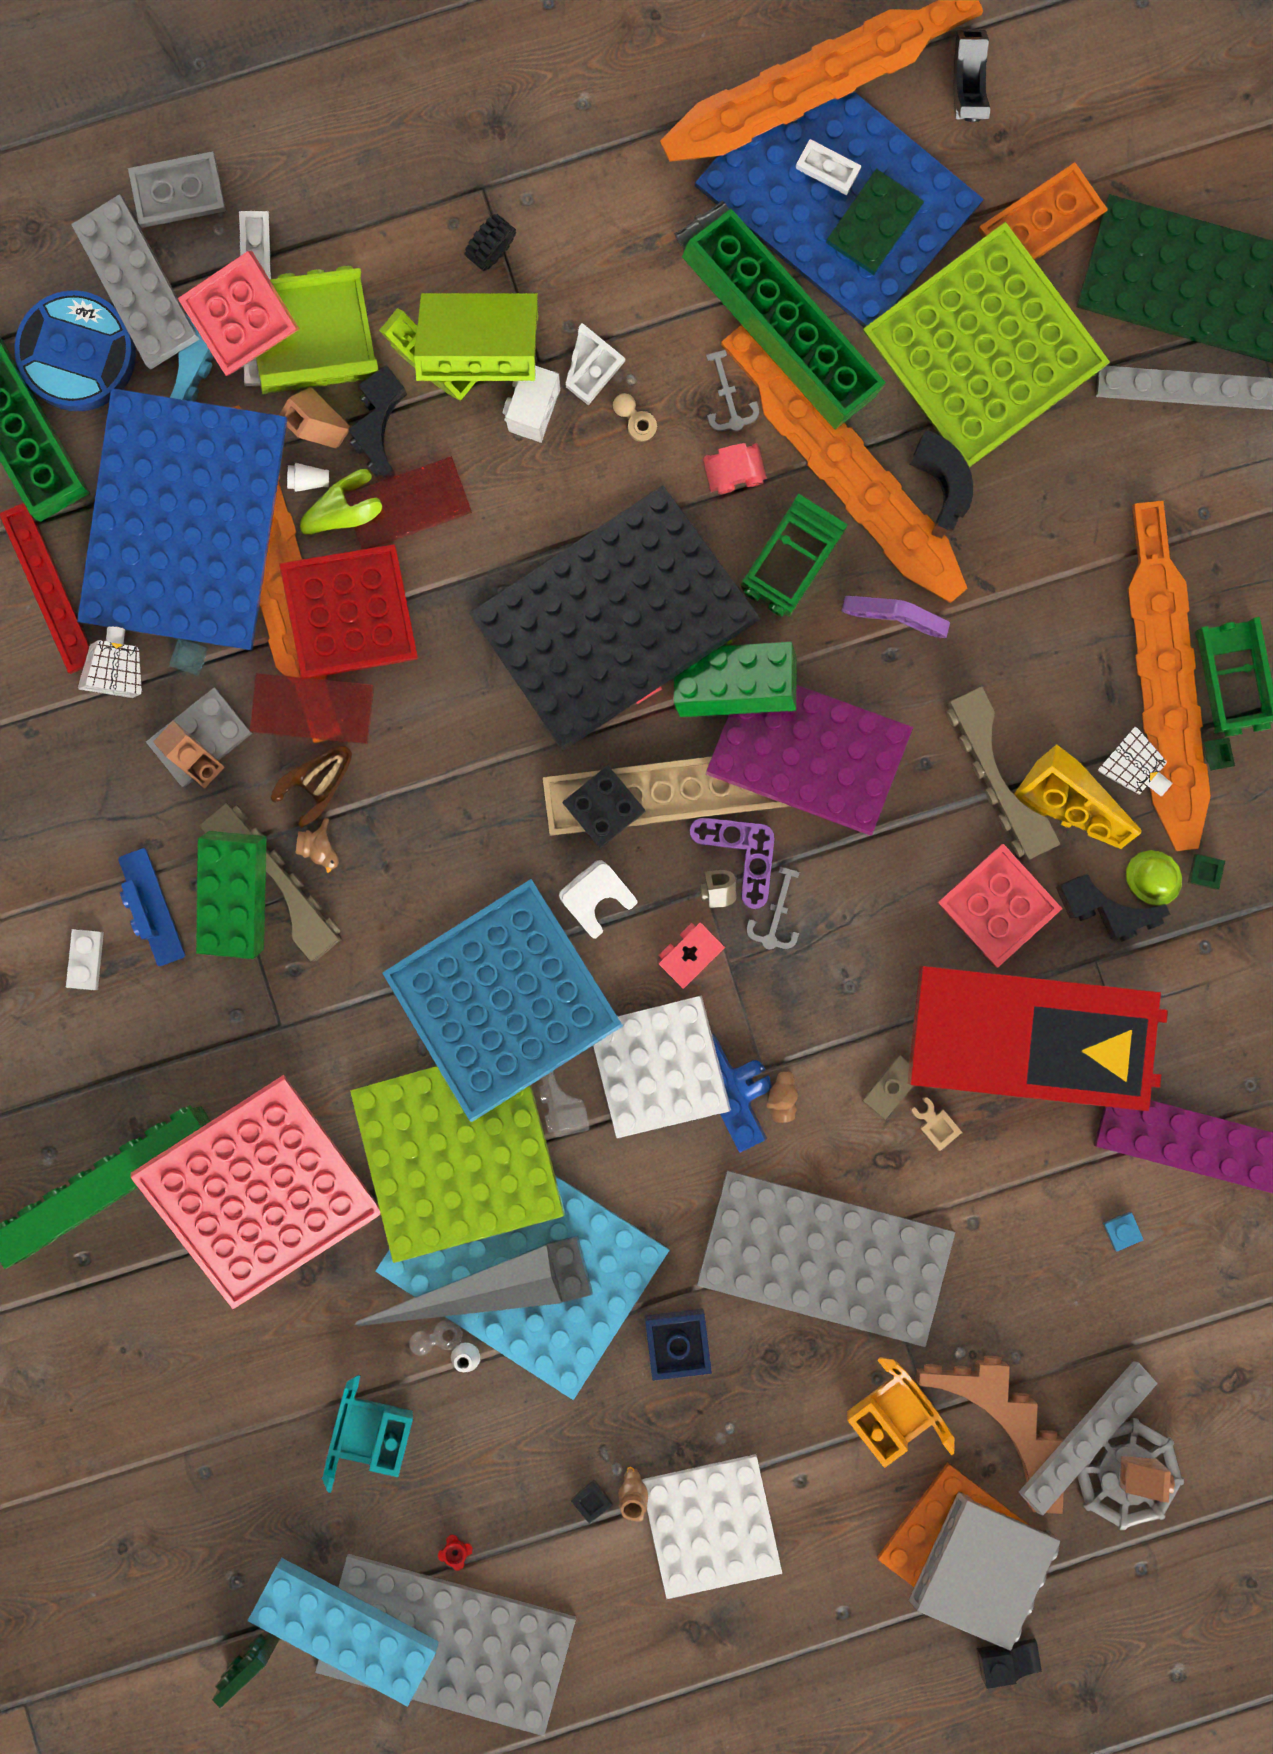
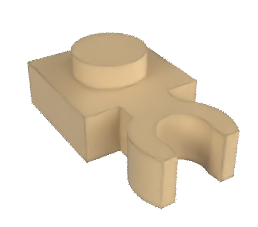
M923 1097L922 1100L927 1105V1110L924 1113H919L915 1107L910 1109L915 1117L924 1119L926 1123L920 1129L938 1151H941L957 1138L962 1131L943 1109L936 1114L933 1102L929 1098Z

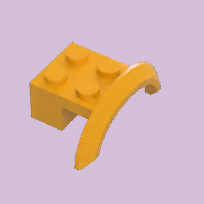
M880 1357L878 1362L893 1377L847 1411V1421L884 1468L907 1452L908 1443L931 1425L939 1435L942 1444L953 1455L955 1438L936 1408L897 1361Z

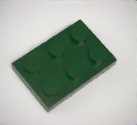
M876 168L832 231L826 243L872 275H875L923 206L924 200Z
M268 1633L265 1637L260 1634L250 1643L249 1649L244 1653L243 1658L239 1654L227 1665V1670L221 1675L222 1679L215 1685L218 1690L212 1699L220 1709L266 1666L280 1638L271 1633Z

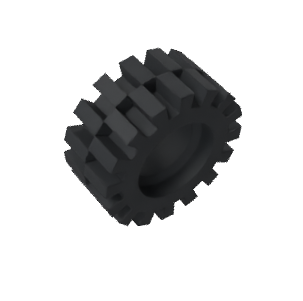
M494 214L486 220L485 224L483 223L480 226L479 231L473 234L474 237L468 242L469 245L466 247L464 255L482 271L489 270L492 265L498 262L499 258H502L505 250L509 249V244L513 242V237L516 236V229L499 214Z

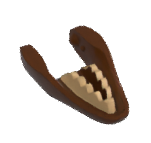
M338 746L294 768L279 779L272 791L271 800L274 803L282 801L284 795L293 786L304 788L313 796L317 803L306 815H302L299 818L298 825L301 828L305 827L318 818L326 809L347 771L352 752L346 746Z

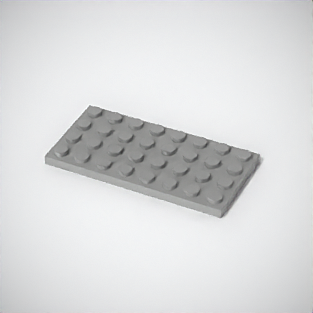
M727 1170L697 1286L926 1347L955 1232Z
M348 1554L339 1584L340 1589L439 1641L436 1654L412 1700L541 1736L545 1735L576 1616ZM318 1660L315 1673L372 1688L331 1665Z

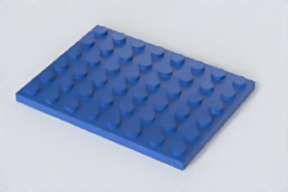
M855 92L838 100L834 98L805 112L803 117L787 125L781 124L752 138V142L725 155L717 156L695 182V187L715 204H719L723 200L729 210L732 209L763 244L864 328L897 304L984 200ZM810 139L861 165L860 172L847 195L796 169V164ZM877 168L924 200V204L875 275H872L832 248L826 241Z
M111 388L77 622L106 627H120L130 631L253 651L288 418Z

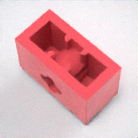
M701 922L697 926L691 923L680 934L683 940L676 947L670 943L658 955L662 959L658 964L682 989L725 948ZM694 946L697 949L694 953L697 957L696 960L688 959L684 961L681 958L684 955L683 947L691 948Z

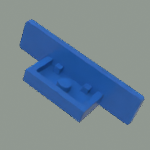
M142 848L119 857L118 861L126 879V882L121 884L123 891L120 892V896L124 906L130 908L134 919H131L130 922L135 935H140L141 939L149 941L158 966H164L185 958L186 954L147 849Z

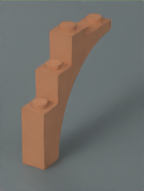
M987 1355L984 1356V1360H975V1371H971V1367L954 1366L953 1370H942V1366L935 1364H925L924 1369L916 1368V1382L919 1386L943 1389L963 1396L985 1409L1002 1425L1019 1454L1026 1483L1064 1441L1060 1435H1057L1058 1432L1040 1430L1039 1434H1036L1038 1404L1033 1398H1029V1394L1012 1393V1396L1008 1397L1010 1366L1005 1361H1002V1357ZM1064 1492L1046 1513L1063 1514ZM1028 1503V1506L1031 1509V1511L1036 1512Z

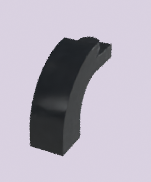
M957 29L953 79L954 113L956 119H964L968 122H979L980 120L989 119L990 104L986 93V63L989 38L986 30Z
M925 430L909 465L929 473L941 486L943 505L931 534L942 539L947 531L952 532L959 516L963 518L970 509L973 498V479L970 468L961 452L945 438Z

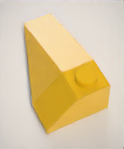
M1057 744L1037 760L1014 793L1021 803L1044 817L1048 815L1062 821L1061 825L1070 828L1073 825L1085 830L1088 836L1120 849L1139 836L1142 831L1087 769Z

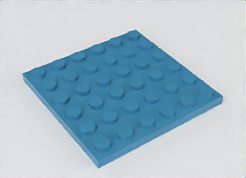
M532 879L382 972L471 1122L623 1027Z

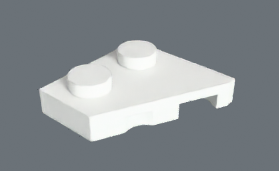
M583 323L579 326L566 388L589 405L623 365L625 358Z

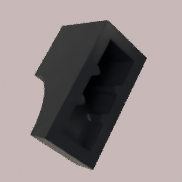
M1035 1638L1015 1642L1011 1651L998 1645L977 1648L981 1677L987 1689L1017 1684V1680L1024 1676L1042 1672L1038 1645Z

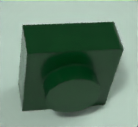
M1229 738L1204 742L1206 749L1205 759L1209 764L1210 771L1235 766Z
M1195 854L1188 883L1215 890L1219 889L1225 860Z

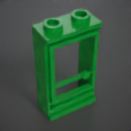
M798 494L749 572L742 580L740 587L745 589L743 593L756 602L761 599L769 604L768 609L775 615L790 617L842 537L848 524ZM789 522L826 545L819 557L814 556L792 542L789 536L781 535ZM778 539L782 540L784 545H790L815 561L792 599L755 576Z
M1255 617L1247 622L1236 624L1235 622H1229L1219 627L1208 628V626L1196 630L1195 634L1196 638H1198L1214 722V734L1224 732L1225 737L1243 734L1242 729L1253 727V732L1271 729V724L1273 723V682L1260 617ZM1250 650L1253 665L1245 664L1242 667L1216 671L1214 656ZM1254 669L1262 713L1226 719L1218 676L1241 671L1248 673Z

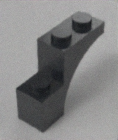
M385 365L359 385L363 393L359 398L369 411L375 410L349 428L348 431L352 436L349 442L358 455L364 452L370 460L366 465L376 478L381 475L387 482L395 476V473L389 465L385 454V428L392 411L407 396V393L390 368Z
M1088 874L1078 876L1056 886L1070 919L1078 917L1080 921L1095 916V909H1097L1110 939L1120 938L1121 942L1137 936L1136 930L1147 926V929L1150 930L1164 924L1163 918L1171 915L1166 904L1147 909H1135L1115 903L1096 888Z

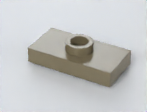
M899 1055L862 1099L863 1102L885 1120L914 1086L907 1084L909 1062Z

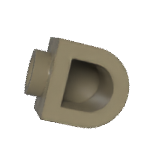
M727 870L704 872L705 884H700L702 902L708 901L709 908L727 907L734 903L737 898L735 875Z

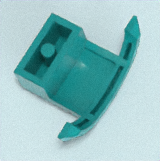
M356 1375L346 1382L322 1476L323 1483L329 1493L332 1491L339 1458L369 1464V1471L399 1477L413 1421V1411L355 1398L361 1375Z

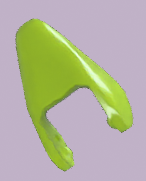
M357 470L333 484L302 516L300 520L301 532L307 535L331 529L356 527L375 518L382 509L380 499L370 498L356 505L349 506L344 496V492L357 489L369 482L372 478L370 470Z

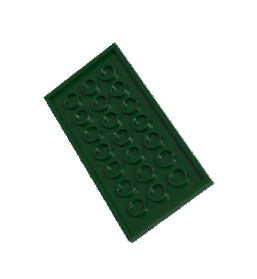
M1109 194L1105 204L1108 210L1102 215L1076 307L1273 363V240Z

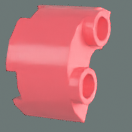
M746 443L719 449V454L706 455L703 458L711 492L718 491V494H726L735 490L734 485L746 483L747 487H755L763 484V480L767 479L760 448L757 443L746 447Z

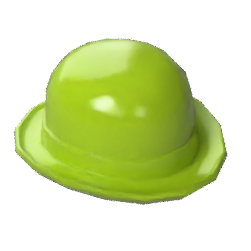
M1148 850L1139 852L1130 859L1126 868V881L1130 890L1138 899L1147 904L1158 906L1169 904L1178 896L1182 887V874L1178 864L1172 857L1160 851Z

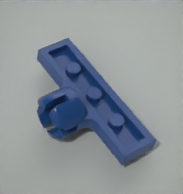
M712 1034L731 1108L729 1112L721 1113L720 1115L740 1153L767 1139L751 1107V1101L769 1092L772 1087L769 1075L754 1082L752 1077L766 1070L757 1060H752L738 1068H733L726 1058L715 1034Z

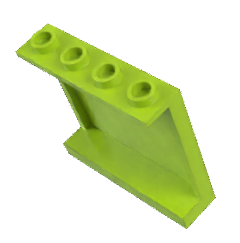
M341 266L332 272L316 269L307 272V275L295 276L294 273H285L279 275L277 279H270L300 329L256 358L262 394L363 381L379 371L377 359L374 357L360 278V268L353 269L352 266Z
M421 293L414 353L416 381H535L538 293Z

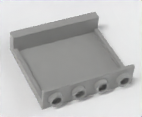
M958 1491L908 1601L920 1613L1011 1651L1014 1643L1021 1636L1022 1625L1026 1616L1033 1610L1035 1596L1039 1588L1046 1581V1572L1050 1563L1058 1555L1060 1540L1048 1530L1043 1532L976 1503L968 1495Z

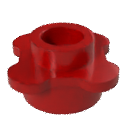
M449 1535L444 1549L438 1552V1559L453 1567L454 1570L459 1571L464 1568L465 1559L472 1554L473 1547L470 1543H463L458 1540L456 1535ZM453 1550H457L458 1554L454 1555L452 1553Z

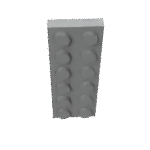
M120 194L71 224L145 365L150 370L200 340L129 206Z

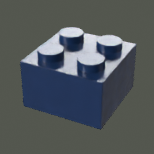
M704 1308L645 1315L652 1381L712 1374Z

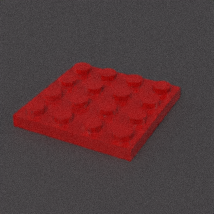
M395 544L279 563L301 679L418 659Z

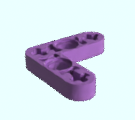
M845 596L841 610L846 614L856 617L897 620L924 634L939 638H947L950 626L949 621L912 603L896 599Z
M710 818L695 820L690 828V836L695 843L746 850L741 898L744 905L748 908L758 909L764 906L769 894L774 847V833L772 829L766 825ZM701 823H704L708 830H716L715 824H720V842L713 841L715 835H706L705 840L699 839V834L694 832V829L700 828ZM733 826L740 831V839L737 842L729 843L724 839L723 833L727 827ZM759 830H764V835L769 836V841H764L762 851L768 850V856L760 853L750 854L751 848L757 850L758 842L753 839V835L758 834ZM759 858L765 862L766 870L762 875H754L750 871L749 865L753 859ZM748 877L754 880L765 879V886L760 883L758 884V893L763 894V898L757 900L756 904H751V899L746 897L747 892L749 893L753 890V883H747Z

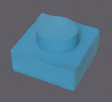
M1131 1212L1103 1223L1113 1249L1116 1252L1143 1241V1237Z

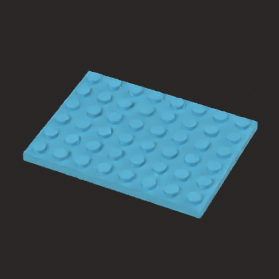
M556 1175L555 1178L565 1212L563 1217L393 1263L389 1249L375 1272L416 1298L550 1242L578 1236L593 1291L591 1296L560 1304L445 1316L572 1400L577 1396L669 1252V1248Z

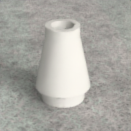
M299 463L288 465L287 489H295V492L329 487V470Z
M471 1343L458 1344L451 1353L453 1366L459 1372L473 1371L480 1362V1353L477 1347ZM461 1357L467 1358L468 1361H469V1364H467V1363H465L464 1365L461 1364V1363L459 1362L460 1358H461Z

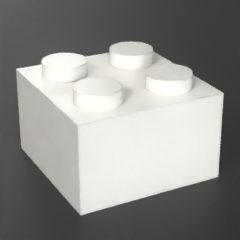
M535 366V381H513L512 386L515 387L514 395L512 398H507L503 414H505L504 421L507 422L509 432L542 443L561 388L558 373Z

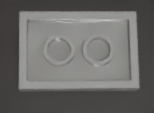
M213 151L128 168L138 223L141 228L226 211L216 156Z
M215 687L174 719L179 726L195 738L218 761L252 734ZM167 724L147 740L146 743L181 787L185 788L194 779L168 759L153 742L168 727L169 724Z

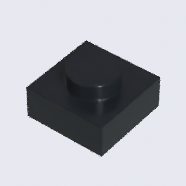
M595 1480L571 1498V1502L589 1524L613 1505L612 1501Z

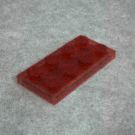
M452 456L344 494L349 506L356 505L370 498H378L382 504V509L375 518L363 525L354 527L362 550L375 548L472 513Z
M256 673L250 732L368 744L374 685Z

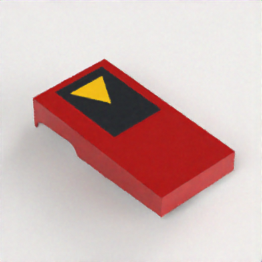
M920 966L907 1084L1149 1111L1151 1088H1160L1162 1074H1153L1158 1022L1167 1023L1168 1010L1159 1009L1161 992Z

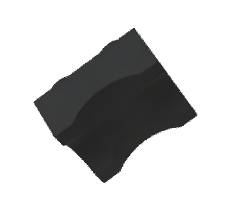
M609 765L562 802L600 849L646 812Z

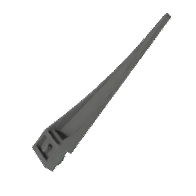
M574 1236L550 1242L446 1286L360 1319L355 1325L362 1326L560 1304L591 1296L593 1291L579 1237Z

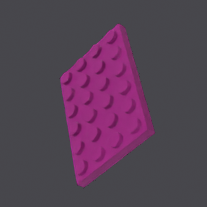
M797 685L796 711L729 714L706 770V775L872 836L913 727Z

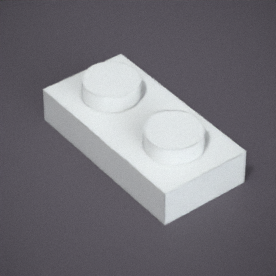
M810 139L796 164V169L847 195L860 172L861 165Z
M72 929L66 988L98 990L104 932Z

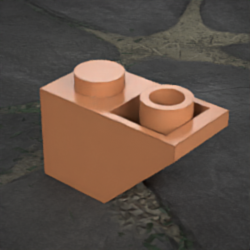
M312 387L289 397L279 416L288 418L287 427L298 438L332 448L340 447L349 432L348 429L351 428Z
M174 720L153 741L168 759L204 789L225 768Z
M1121 1456L1119 1486L1126 1493L1169 1503V1493L1173 1494L1174 1476L1158 1459Z

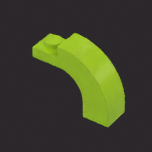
M397 308L379 331L391 343L390 346L415 368L414 353L417 325L404 311ZM477 381L431 382L447 394L461 401Z

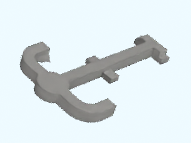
M726 350L706 355L707 360L715 361L723 388L718 390L719 397L725 395L731 416L729 423L720 425L715 422L716 414L707 415L709 424L713 430L718 432L726 430L739 432L743 429L744 425L751 424L758 418L759 407L757 401L748 404L753 410V414L750 417L742 419L740 416H737L731 393L736 392L735 386H728L721 358L727 356Z
M783 867L779 869V873L785 874L778 903L777 905L771 904L770 910H774L775 913L769 934L764 937L754 934L753 927L757 924L754 920L749 919L747 925L748 936L754 941L761 942L763 947L769 950L775 947L782 949L792 948L799 936V933L790 932L791 940L788 943L777 941L775 937L781 913L787 914L788 908L783 907L791 876L798 878L800 873Z

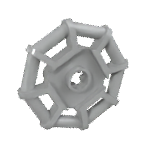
M1131 1418L1130 1421L1124 1422L1112 1435L1111 1438L1128 1434V1440L1123 1442L1124 1444L1110 1445L1107 1441L1103 1446L1105 1451L1097 1465L1090 1464V1461L1077 1476L1084 1499L1083 1507L1086 1511L1091 1510L1117 1525L1119 1530H1126L1127 1527L1156 1519L1163 1520L1165 1518L1164 1514L1180 1485H1184V1478L1181 1477L1172 1438H1166L1140 1423L1138 1418ZM1137 1435L1156 1446L1151 1450H1147L1136 1444ZM1163 1453L1166 1467L1171 1472V1475L1174 1476L1175 1481L1173 1494L1169 1493V1503L1157 1501L1155 1504L1152 1499L1126 1493L1119 1486L1121 1456L1155 1459ZM1089 1473H1097L1101 1489L1096 1493L1093 1491ZM1108 1496L1120 1503L1119 1513L1100 1501ZM1146 1501L1150 1506L1149 1509L1128 1514V1506L1139 1505Z

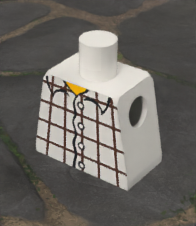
M107 627L106 641L97 640L90 645L78 685L79 690L128 698L141 695L139 649L136 646L124 645V628Z
M1136 727L1133 728L1098 769L1101 774L1138 795L1148 786L1158 795L1162 796L1173 784L1159 772L1167 761Z

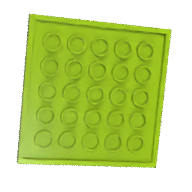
M1006 222L863 328L865 335L939 435L951 442L961 452L969 468L1110 363Z
M437 1066L350 1090L393 1263L565 1216L531 1085L473 1122L469 1121Z

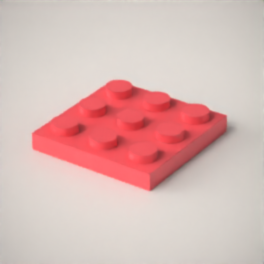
M247 251L178 298L225 376L231 375L300 329L252 251Z
M1004 844L996 848L937 902L996 968L1003 964L1063 909Z

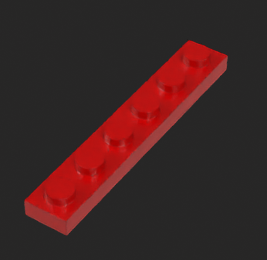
M21 503L1 512L0 518L68 673L72 674L84 668L90 644L81 623L77 622L78 616L37 522L30 515L25 504Z

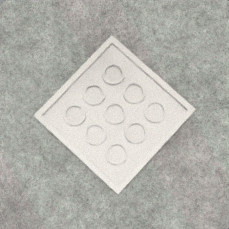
M702 995L617 1016L623 1027L593 1045L616 1138L721 1114L731 1110Z
M756 1454L642 1479L648 1491L647 1512L666 1599L782 1574Z

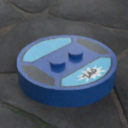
M63 291L40 300L24 316L15 338V359L18 370L26 384L45 402L67 411H88L109 403L111 388L123 390L126 387L135 367L136 346L117 310L109 302L97 295L84 291Z

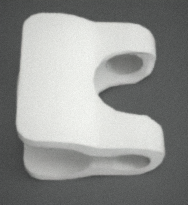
M602 860L595 861L559 893L563 904L589 935L595 939L603 933L602 927L597 922L594 913L595 907L600 900L609 897L617 899L628 910L638 904L634 895L611 867Z

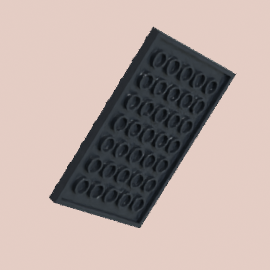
M663 485L469 613L562 751L760 621L759 615Z

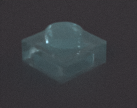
M178 638L169 666L199 676L208 649Z

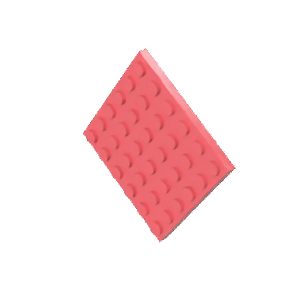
M284 1075L131 1172L133 1182L232 1309H235L381 1215L376 1200Z

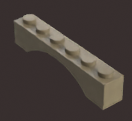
M981 686L947 704L949 710L946 711L947 718L953 727L957 725L962 735L959 737V741L963 750L966 753L970 752L974 760L972 768L978 779L983 778L987 789H985L987 799L991 805L996 804L1001 814L998 816L1001 827L1005 832L1009 830L1014 840L1011 842V846L1015 855L1027 861L1061 845L1048 818L1034 812L1021 803L1008 789L1000 776L992 749V725L995 711L983 687Z
M225 803L199 825L205 833L217 831L263 836L256 827L252 830L245 822L248 816L238 805L233 807L228 803ZM266 848V872L274 879L282 891L289 907L292 922V939L311 962H315L342 940L338 935L341 930L331 918L326 920L319 912L322 906L312 895L307 897L303 893L301 888L304 885L293 872L289 875L282 867L285 864L282 857L275 850L270 852Z

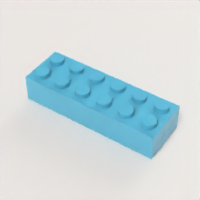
M281 1558L248 1619V1622L407 1707L436 1654L439 1641L284 1558Z

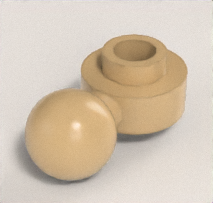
M626 393L619 394L613 401V409L617 415L629 419L627 430L631 438L638 442L650 440L657 430V422L654 416L645 411L637 412L635 409V399ZM639 421L647 423L648 429L646 431L638 429L637 423Z

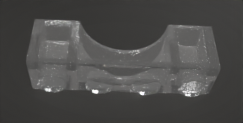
M554 1070L542 1077L543 1085L538 1086L541 1102L547 1103L550 1114L545 1115L548 1132L554 1131L555 1138L590 1130L584 1099L574 1098L565 1093L556 1081Z

